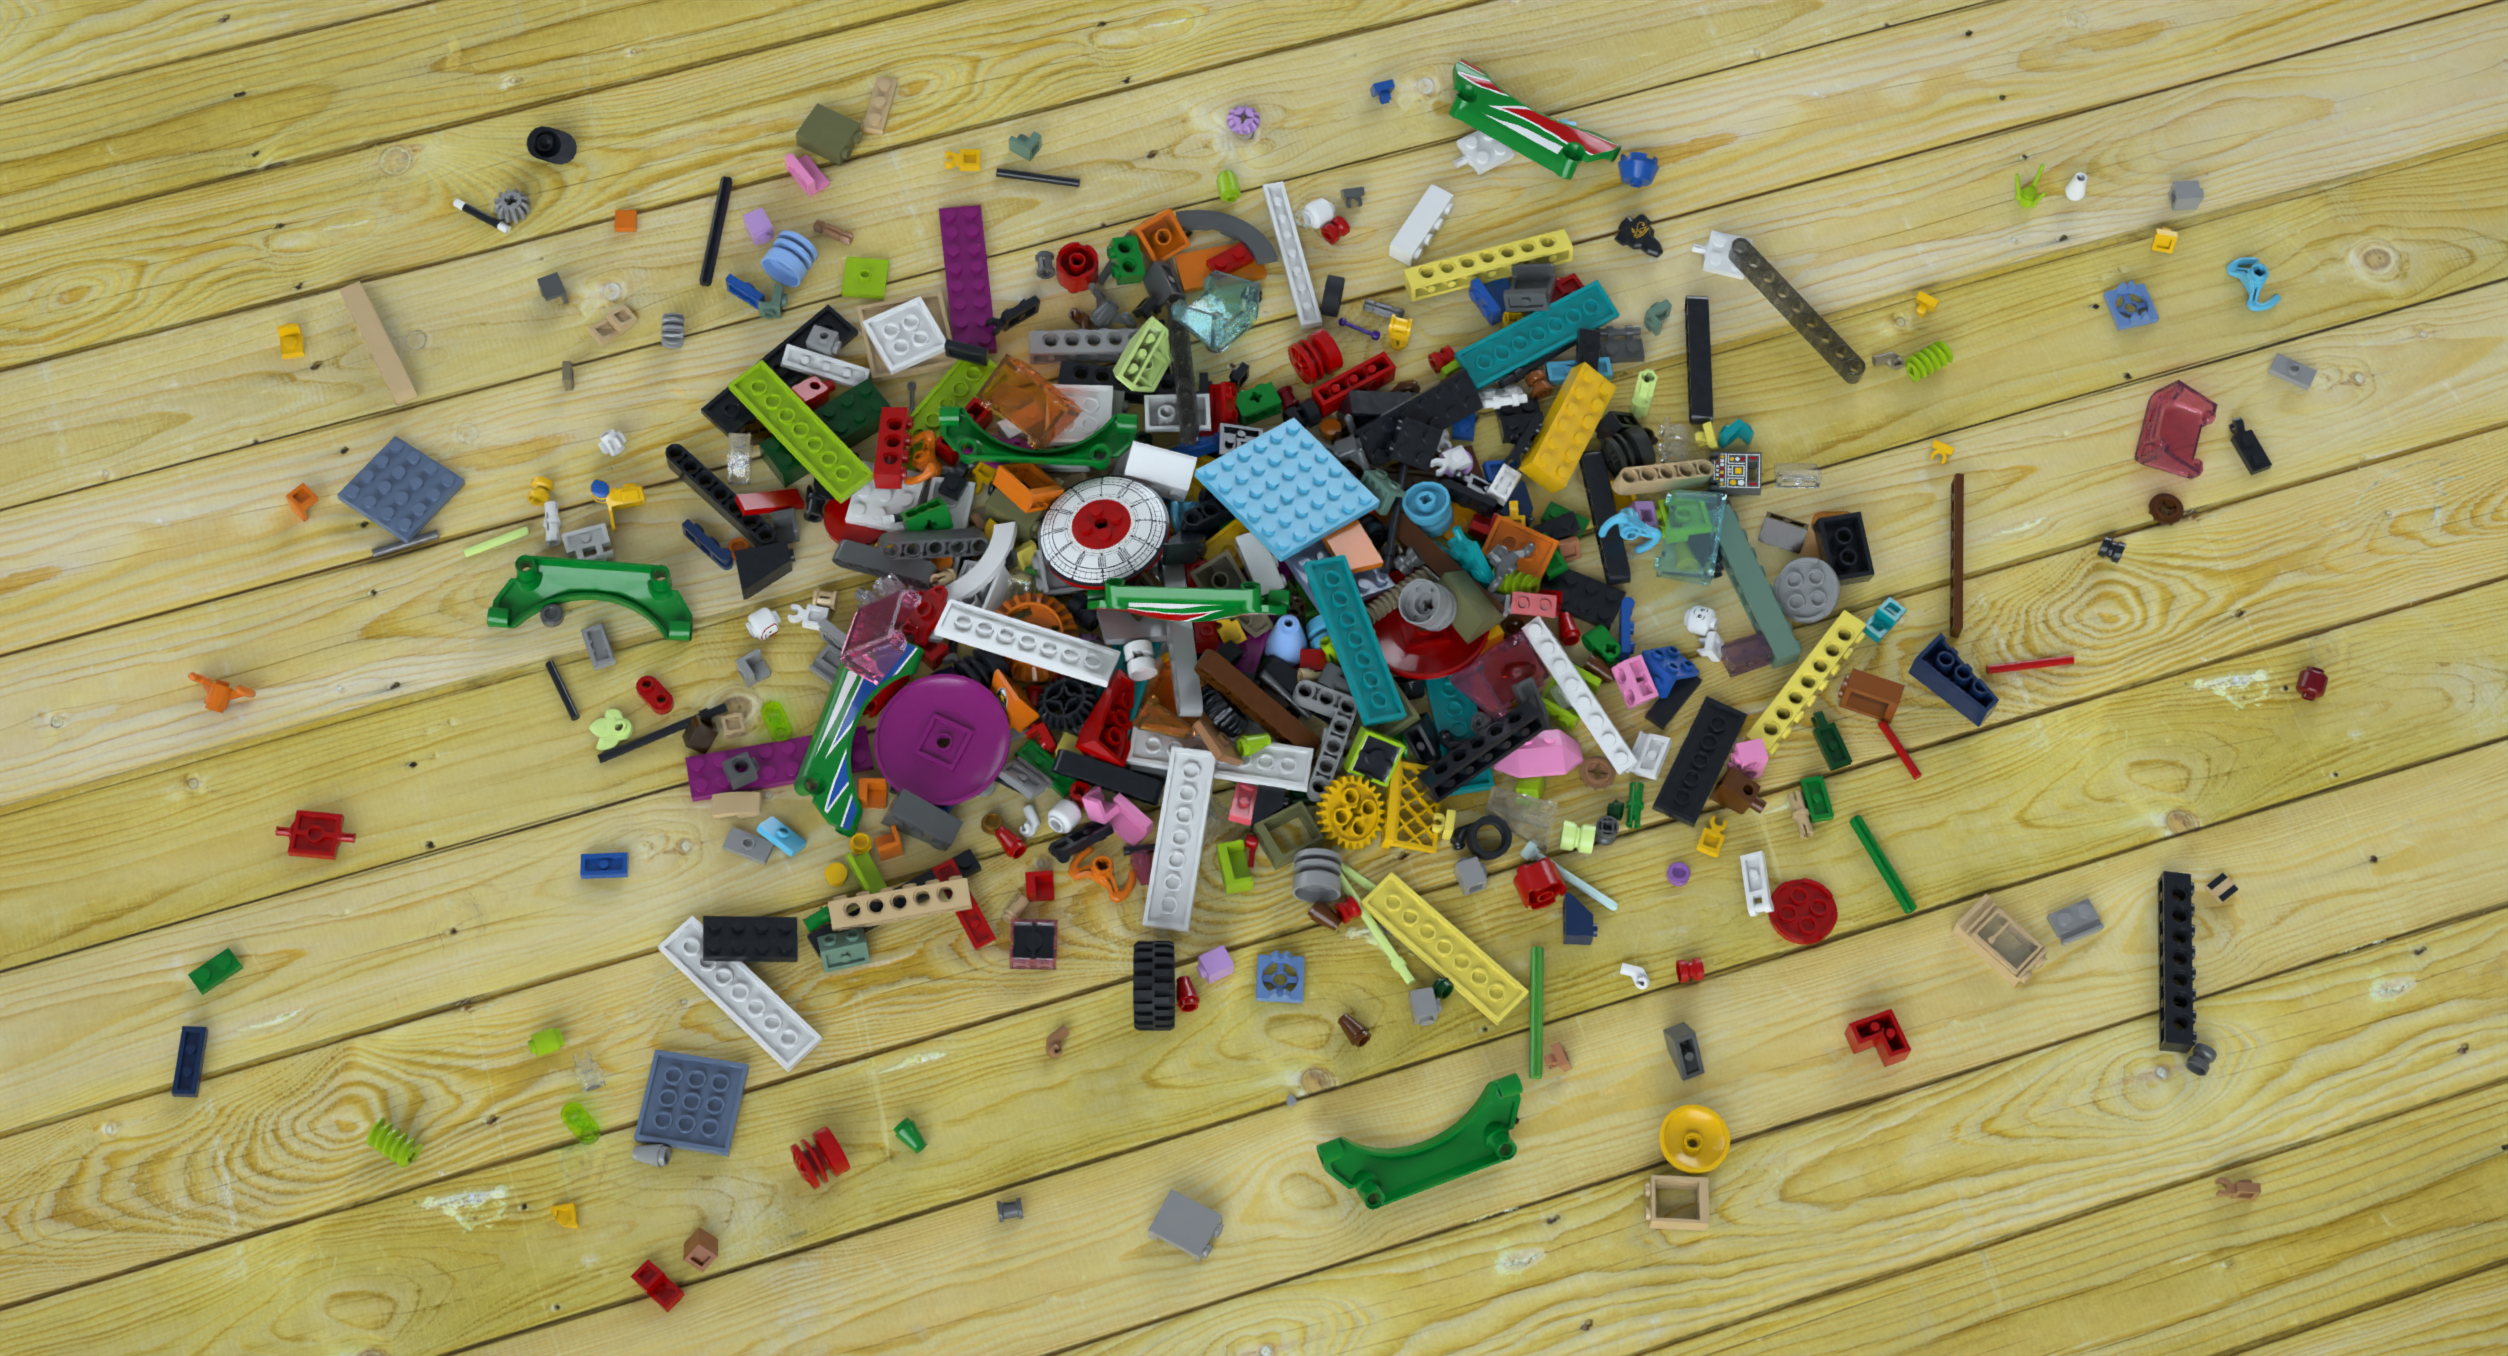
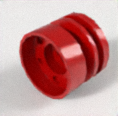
M1319 329L1308 335L1307 341L1301 339L1288 347L1291 364L1300 379L1307 385H1312L1317 380L1323 379L1324 373L1330 375L1343 367L1341 352L1334 339L1324 329Z
M827 1126L812 1133L814 1145L811 1146L804 1138L800 1140L804 1151H801L796 1143L789 1146L797 1170L814 1190L820 1187L816 1176H819L824 1184L828 1182L826 1174L828 1169L835 1177L850 1170L849 1162L841 1146Z

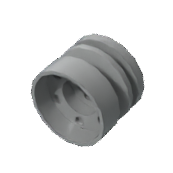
M1415 579L1402 589L1398 608L1401 616L1407 622L1430 631H1440L1447 628L1453 622L1457 613V600L1455 594L1449 588L1427 579Z
M1309 848L1298 851L1294 856V873L1296 875L1293 877V896L1309 903H1315L1317 899L1321 902L1329 903L1340 898L1341 879L1339 876L1342 871L1341 855L1335 851L1323 848Z

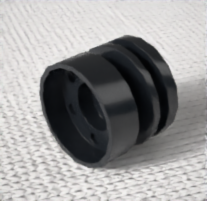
M979 648L973 650L974 659L966 655L963 657V661L958 660L954 663V669L958 672V675L973 679L989 690L994 672L997 669L1001 670L1009 678L1012 679L1013 677L1006 661L1001 655Z

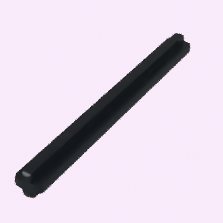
M723 176L720 180L699 279L702 286L709 287L712 283L733 183L730 177Z

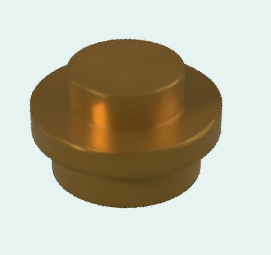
M993 812L986 814L981 821L982 830L989 835H995L997 829L1004 826L1003 818Z

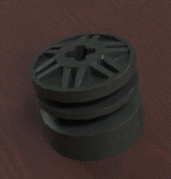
M1638 425L1622 431L1621 435L1614 434L1611 437H1607L1601 442V450L1604 454L1606 466L1614 478L1617 477L1623 468L1654 465L1656 463L1653 445L1646 432Z

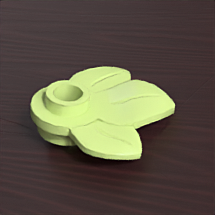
M607 709L605 718L595 720L589 727L594 735L600 737L596 747L599 751L615 748L620 740H627L633 733L632 723L624 718L623 714L617 709Z

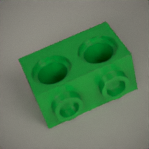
M1137 235L1112 238L1109 246H1107V257L1111 259V274L1116 279L1117 285L1142 283L1146 272ZM1119 249L1125 250L1126 253L1120 252ZM1123 268H1127L1131 272H1126Z

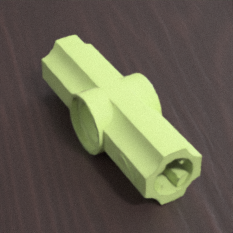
M1646 369L1640 371L1630 407L1634 417L1641 419L1649 413L1658 379L1654 370Z

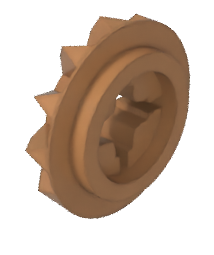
M1603 756L1588 757L1583 761L1579 770L1580 778L1586 784V787L1590 786L1594 790L1601 788L1605 790L1606 787L1612 785L1616 776L1615 768L1609 759ZM1597 766H1599L1600 773L1603 774L1600 775L1598 780H1596L1595 774H1593Z

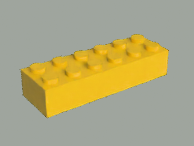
M1586 362L1571 368L1542 423V429L1535 436L1519 470L1550 494L1564 489L1617 387Z

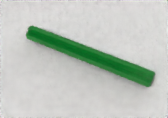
M1857 815L1851 818L1850 824L1903 911L1906 914L1914 912L1917 908L1915 902L1862 816Z

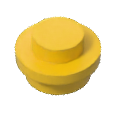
M865 833L855 834L849 841L850 850L856 855H861L867 851L870 852L872 848L871 838Z

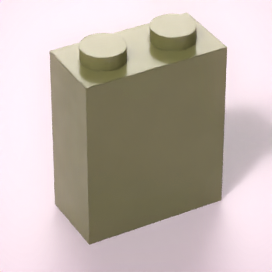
M818 103L796 132L798 146L840 166L845 159H849L852 149L861 142L863 137L861 123Z
M996 487L985 502L986 522L990 518L997 524L1016 522L1018 527L1015 541L1023 545V543L1032 540L1038 544V529L1042 519V512L1025 513Z

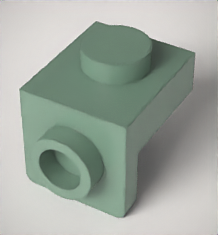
M774 284L772 302H759L758 308L761 317L768 319L781 318L783 306H787L788 295L784 294L783 285Z
M1667 299L1654 303L1650 309L1646 310L1644 325L1655 336L1660 334L1662 328L1660 321L1670 315L1672 304Z

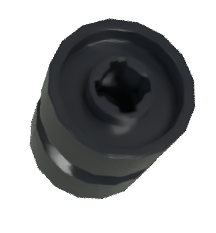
M1311 398L1299 402L1297 407L1291 406L1285 409L1281 414L1283 422L1294 417L1305 429L1306 426L1312 428L1322 422L1321 413Z
M1367 513V515L1358 518V521L1376 550H1378L1387 541L1388 528L1373 515Z
M1079 591L1070 599L1066 609L1072 614L1075 622L1079 620L1080 626L1092 632L1099 625L1096 614L1097 610L1087 609V595Z

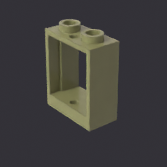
M1302 801L1254 824L1253 834L1258 838V843L1275 871L1294 862V856L1298 851L1323 847L1324 837L1326 836L1325 832H1320L1322 829L1321 825H1316L1313 820L1312 810L1309 806L1305 807ZM1299 817L1312 840L1282 854L1269 831Z

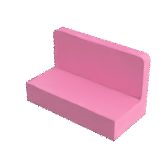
M792 153L785 156L786 169L809 197L830 185L829 180L808 155H804L799 159H796Z
M1118 793L1113 798V803L1118 804L1120 812L1109 823L1112 825L1114 832L1127 844L1136 846L1153 831V821L1121 793Z

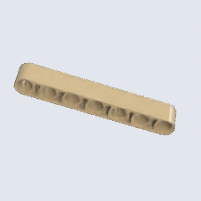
M360 281L339 289L396 405L398 406L417 398L416 391Z

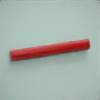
M1886 720L1880 722L1878 726L1914 780L1922 776L1921 772Z

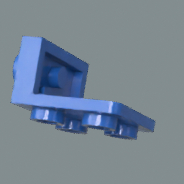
M1479 278L1471 281L1469 296L1491 326L1501 322L1506 311L1503 293L1504 290H1510L1511 283L1508 278L1494 280L1483 285Z
M1673 646L1643 650L1641 653L1661 699L1668 697L1676 680L1696 677L1699 674V670L1695 667L1694 663L1687 660Z

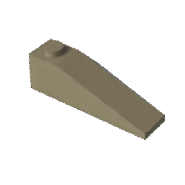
M1225 550L1189 573L1198 588L1240 589V585L1247 582L1228 550ZM1248 615L1232 618L1233 620L1237 619L1240 626L1254 638L1274 627L1268 615Z

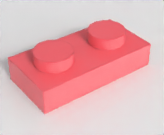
M1236 782L1228 817L1229 821L1250 826L1258 786Z

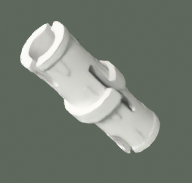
M548 501L544 503L545 520L543 521V527L546 531V545L553 547L560 544L559 528L561 527V520L558 517V503Z

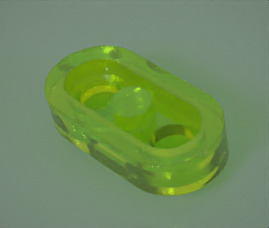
M777 701L766 702L761 708V715L771 739L774 742H783L791 739L793 735L792 726L783 706ZM771 713L777 714L774 717L769 716ZM781 731L785 732L782 736L778 735Z
M569 1102L563 1106L560 1115L566 1127L580 1143L584 1145L594 1144L600 1137V1128L596 1121L577 1102ZM572 1114H578L576 1119H570ZM586 1131L593 1132L591 1136H584Z

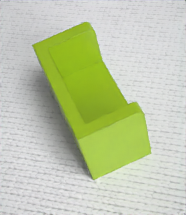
M1243 839L1219 843L1216 847V855L1226 895L1253 889L1254 880L1253 877H1250Z

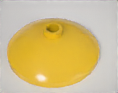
M1695 1104L1684 1105L1671 1111L1663 1120L1659 1130V1145L1664 1157L1672 1166L1686 1173L1702 1174L1714 1170L1724 1161L1730 1148V1133L1724 1120L1712 1109ZM1688 1142H1694L1696 1147H1690Z

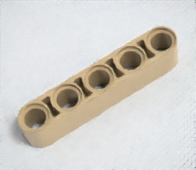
M1705 459L1626 467L1617 475L1612 483V488L1617 494L1624 496L1697 488L1706 484L1715 469L1713 464Z

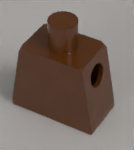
M1733 766L1719 779L1709 799L1739 814H1743L1748 808L1760 814L1767 804L1766 801L1757 796L1761 788L1760 785Z

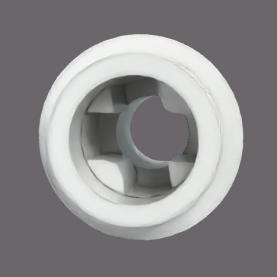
M2076 173L2065 187L2066 196L2070 200L2077 201L2085 196L2087 175L2085 173Z

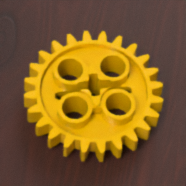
M1348 775L1346 777H1338V780H1331V786L1324 787L1327 793L1319 795L1323 802H1317V805L1321 807V811H1317L1316 814L1322 817V819L1317 821V824L1324 825L1320 832H1328L1325 839H1333L1332 845H1339L1340 849L1348 848V850H1355V848L1359 849L1363 848L1364 845H1370V839H1377L1375 832L1382 831L1378 824L1384 823V820L1380 818L1381 814L1386 813V811L1380 810V806L1384 804V801H1378L1381 793H1374L1376 786H1369V780H1362L1361 776L1354 777L1353 775ZM1346 793L1348 794V801L1345 799ZM1336 813L1339 815L1338 821L1336 820ZM1354 824L1356 825V832L1353 830Z

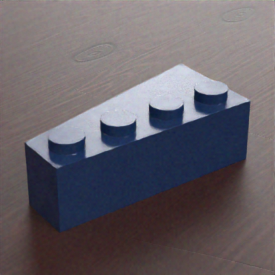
M1940 633L1915 658L1908 673L1980 727L1992 714L1999 699L1981 678L1978 679L1972 673L1973 669L1968 663L1965 664L1959 658L1958 651L1954 647H1950L1945 641V636Z

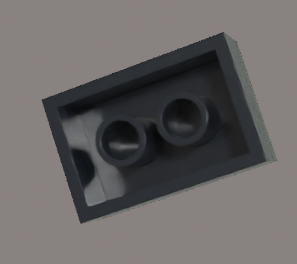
M1861 511L1818 518L1813 524L1820 560L1833 568L1838 576L1840 586L1870 581L1875 573Z

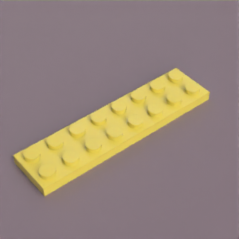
M1393 872L1360 902L1374 919L1443 979L1449 978L1448 980L1454 985V989L1495 1025L1498 1026L1529 995V991Z

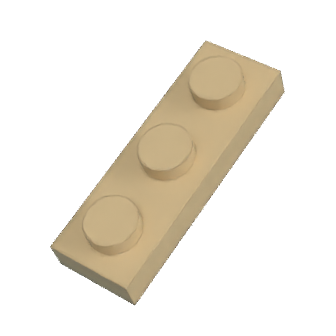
M883 77L876 78L863 124V132L884 135L898 85L897 80Z

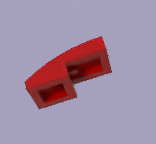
M649 1259L630 1276L667 1313L685 1296L683 1291L670 1281L664 1272Z

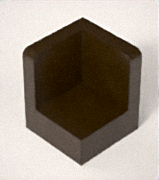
M695 714L683 733L682 738L686 747L706 754L719 732L714 721Z

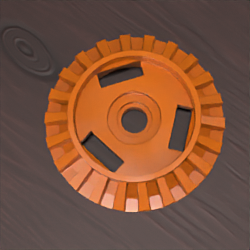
M1025 593L1024 595L1013 596L1012 599L1003 602L994 611L995 613L1012 618L1022 611L1031 610V615L1020 620L1052 630V627H1059L1060 633L1078 638L1075 621L1072 614L1066 609V606L1055 598L1045 596L1042 593ZM1002 656L1011 671L1012 680L1021 683L1034 684L1046 682L1053 679L1057 673Z

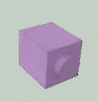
M762 207L743 215L744 227L755 246L767 243L774 238L773 226Z
M1224 945L1198 956L1196 969L1202 979L1205 978L1207 983L1210 984L1232 974L1234 963Z

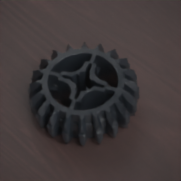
M1064 675L1063 679L1056 676V681L1054 683L1048 681L1049 687L1042 688L1043 694L1038 695L1039 702L1036 703L1038 714L1042 718L1043 723L1053 731L1057 729L1058 732L1062 733L1065 729L1066 732L1070 733L1072 728L1079 730V725H1084L1098 700L1091 683L1073 677L1069 678L1067 675Z
M1209 683L1201 687L1203 711L1211 721L1229 737L1234 738L1244 732L1248 726V721L1241 710Z

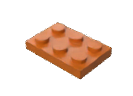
M1498 515L1481 551L1484 557L1487 558L1486 556L1497 544L1500 546L1504 545L1509 551L1525 548L1529 543H1534L1536 545L1535 550L1528 558L1521 557L1516 562L1518 568L1516 570L1518 573L1524 572L1525 575L1530 574L1533 578L1538 577L1542 580L1559 545V541Z

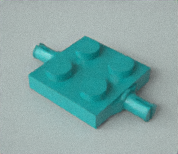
M1455 526L1452 528L1455 537L1447 541L1450 547V554L1457 561L1458 565L1487 591L1489 583L1494 580V574L1477 541L1469 540L1464 535L1461 527Z

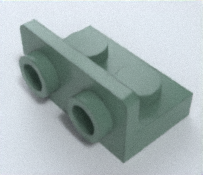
M1381 469L1365 470L1360 482L1380 500L1379 507L1374 510L1380 515L1387 516L1395 498H1404L1406 493L1400 488L1399 483L1387 477L1388 474Z
M863 928L850 929L817 938L824 973L870 963Z

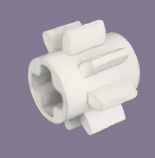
M610 429L599 437L602 442L598 443V446L604 454L609 453L611 456H615L625 449L623 443L627 440L620 431L615 432L614 429Z

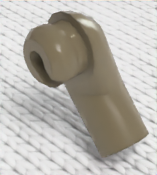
M1886 352L1873 355L1872 363L1874 366L1886 364L1895 370H1899L1904 366V359L1894 352Z

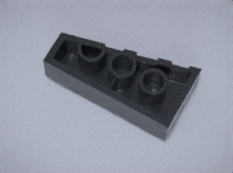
M1349 391L1336 413L1337 421L1342 426L1341 431H1349L1344 419L1346 414L1352 416L1356 428L1420 392Z

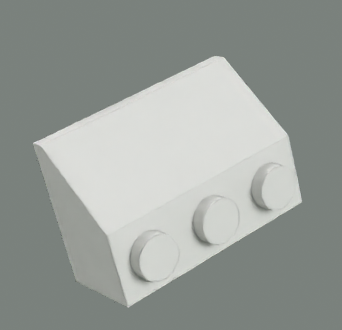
M1209 394L1144 395L1145 432L1211 431Z
M1133 441L1123 466L1122 476L1145 483L1155 490L1160 497L1168 498L1171 501L1184 502L1197 457Z
M965 560L957 579L970 571L978 561ZM1003 566L994 579L971 598L966 597L959 602L994 612L1004 602L1013 578L1006 567Z

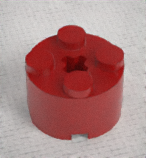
M1079 242L1064 245L1059 250L1056 258V277L1060 285L1067 289L1068 292L1075 294L1088 290L1090 283H1097L1099 261L1095 249L1088 244L1086 246L1081 245Z
M1544 857L1531 865L1524 864L1518 867L1516 870L1517 875L1513 880V884L1525 908L1528 909V906H1531L1532 910L1541 909L1556 902L1555 897L1559 894L1562 897L1567 890L1555 863L1549 857Z

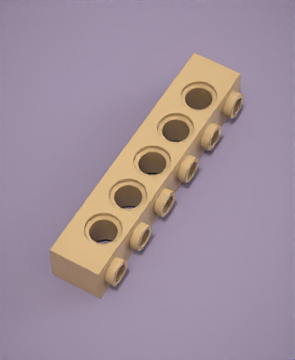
M958 875L949 877V881L944 882L934 879L926 881V885L921 886L911 883L903 885V889L898 890L888 887L880 889L879 893L875 894L864 891L856 893V897L847 898L846 895L833 897V901H828L832 930L835 933L972 909L968 880ZM950 890L953 892V895L949 900H942L940 898L942 891ZM920 894L930 896L926 904H919L917 902ZM897 898L906 899V905L903 908H896L894 906V901ZM874 902L883 903V908L879 912L871 911V905ZM851 906L860 907V912L856 916L848 915V909Z

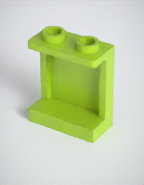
M1574 664L1594 696H1596L1602 679ZM1553 677L1542 693L1541 698L1549 717L1556 720L1562 727L1574 730L1581 717Z

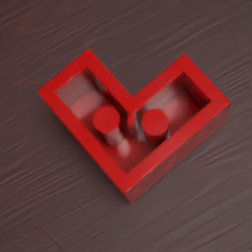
M1892 1009L1849 1023L1844 1033L1854 1054L1875 1047L1884 1067L1906 1060L1911 1052V1048Z

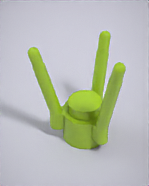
M2044 164L2040 165L2031 187H2026L2022 191L2020 189L2019 174H2015V199L2024 208H2035L2037 203L2046 195V192H2042L2037 197L2035 190L2045 167Z

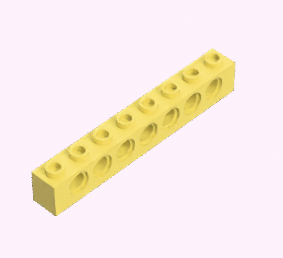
M1565 229L1552 231L1404 269V285L1413 302L1468 288L1471 281L1479 278L1484 284L1513 276L1512 265L1544 263L1558 265L1573 261V245Z
M1844 610L1747 733L1744 742L1762 738L1767 755L1771 754L1773 756L1780 747L1778 742L1790 735L1793 729L1791 728L1794 722L1798 724L1805 714L1803 710L1806 706L1810 708L1817 699V692L1825 690L1830 682L1827 679L1831 674L1835 676L1842 666L1840 664L1841 661L1849 659L1854 651L1852 647L1855 643L1859 645L1866 636L1864 629L1867 624ZM1839 637H1844L1847 641L1841 640ZM1827 652H1831L1835 656H1830L1827 654ZM1815 668H1820L1823 672H1818ZM1803 684H1808L1811 688H1807ZM1791 699H1794V700L1798 701V703L1795 704V703L1791 702L1790 700H1791ZM1778 715H1782L1786 717V719H1780ZM1765 731H1770L1774 735H1768Z

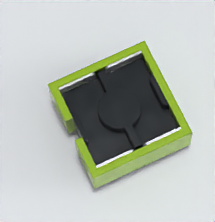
M1361 726L1342 767L1349 773L1361 776L1362 778L1366 775L1370 781L1387 787L1406 746L1399 740Z

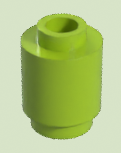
M1230 170L1220 172L1216 180L1220 198L1227 203L1235 202L1241 196L1237 176Z
M553 1027L532 1034L531 1040L528 1041L531 1053H536L538 1057L558 1051L560 1047L565 1046L560 1029H553Z

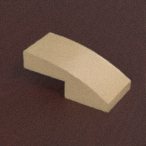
M624 305L607 313V319L590 326L588 333L602 347L629 330L637 323L638 319Z
M760 792L713 794L711 816L717 819L737 815L741 819L761 815L762 794Z

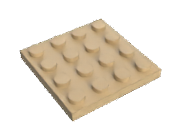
M941 291L857 306L873 383L951 369L957 362V359L947 357L945 352L891 375L862 324L864 320L921 296L945 339L952 340Z

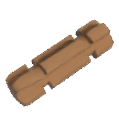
M816 220L813 228L815 232L820 234L823 232L825 236L837 241L842 240L841 243L850 245L853 241V234L848 231L843 232V229L829 223L826 225V222L822 220Z

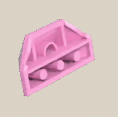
M1559 729L1544 730L1494 764L1493 769L1518 778L1565 775L1578 764L1583 763V756L1579 742Z

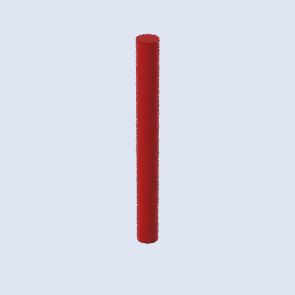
M2069 655L1986 665V673L1993 674L2074 664V656Z

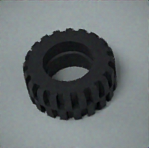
M1138 941L1134 944V1028L1139 1031H1170L1175 1028L1174 943L1171 941Z

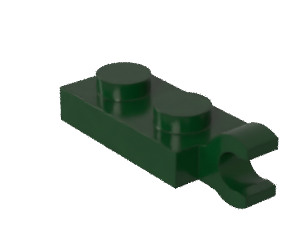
M1822 710L1813 713L1814 717L1811 718L1815 729H1813L1812 733L1830 771L1851 765L1852 759L1835 723L1828 724Z

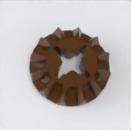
M2167 493L2154 496L2148 505L2149 514L2153 516L2154 521L2161 522V525L2169 524L2171 526L2173 523L2179 522L2184 513L2181 501ZM2163 506H2165V509H2170L2168 514L2165 511H2161Z

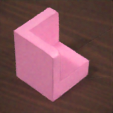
M1099 786L1093 787L1082 797L1089 820L1107 824L1120 812L1118 804L1104 800Z

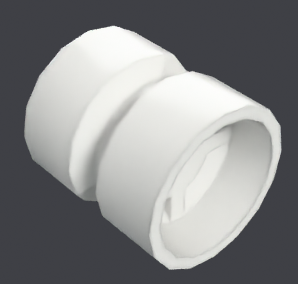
M1135 640L1123 647L1130 679L1133 681H1144L1156 676L1157 666L1153 658L1154 652L1150 641Z

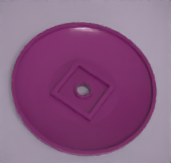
M955 674L930 675L906 685L887 703L879 717L875 730V756L883 776L898 793L904 788L936 807L952 806L978 796L999 776L1009 754L1010 726L999 700L979 682ZM942 738L950 739V744L946 748H940L938 746L939 741Z

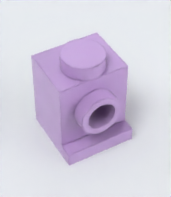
M1634 501L1628 506L1638 512L1639 519L1645 524L1654 528L1659 526L1653 501Z

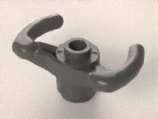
M1095 283L1088 285L1089 291L1096 297L1097 307L1089 318L1093 324L1099 329L1107 328L1112 322L1126 324L1131 329L1137 327L1136 321L1127 312H1122L1119 315L1120 313L1117 311L1119 306L1111 299L1107 302L1106 296L1096 287Z
M1346 414L1344 419L1350 436L1335 441L1331 445V449L1338 461L1344 462L1350 459L1361 467L1364 473L1365 470L1371 469L1361 441L1353 431L1356 429L1354 420L1350 414Z
M1529 543L1523 549L1509 551L1504 545L1500 546L1497 544L1486 556L1489 559L1488 562L1495 567L1494 580L1488 586L1487 591L1490 594L1496 592L1503 583L1505 574L1507 573L1510 576L1518 568L1516 564L1518 559L1521 557L1528 558L1535 550L1536 545Z

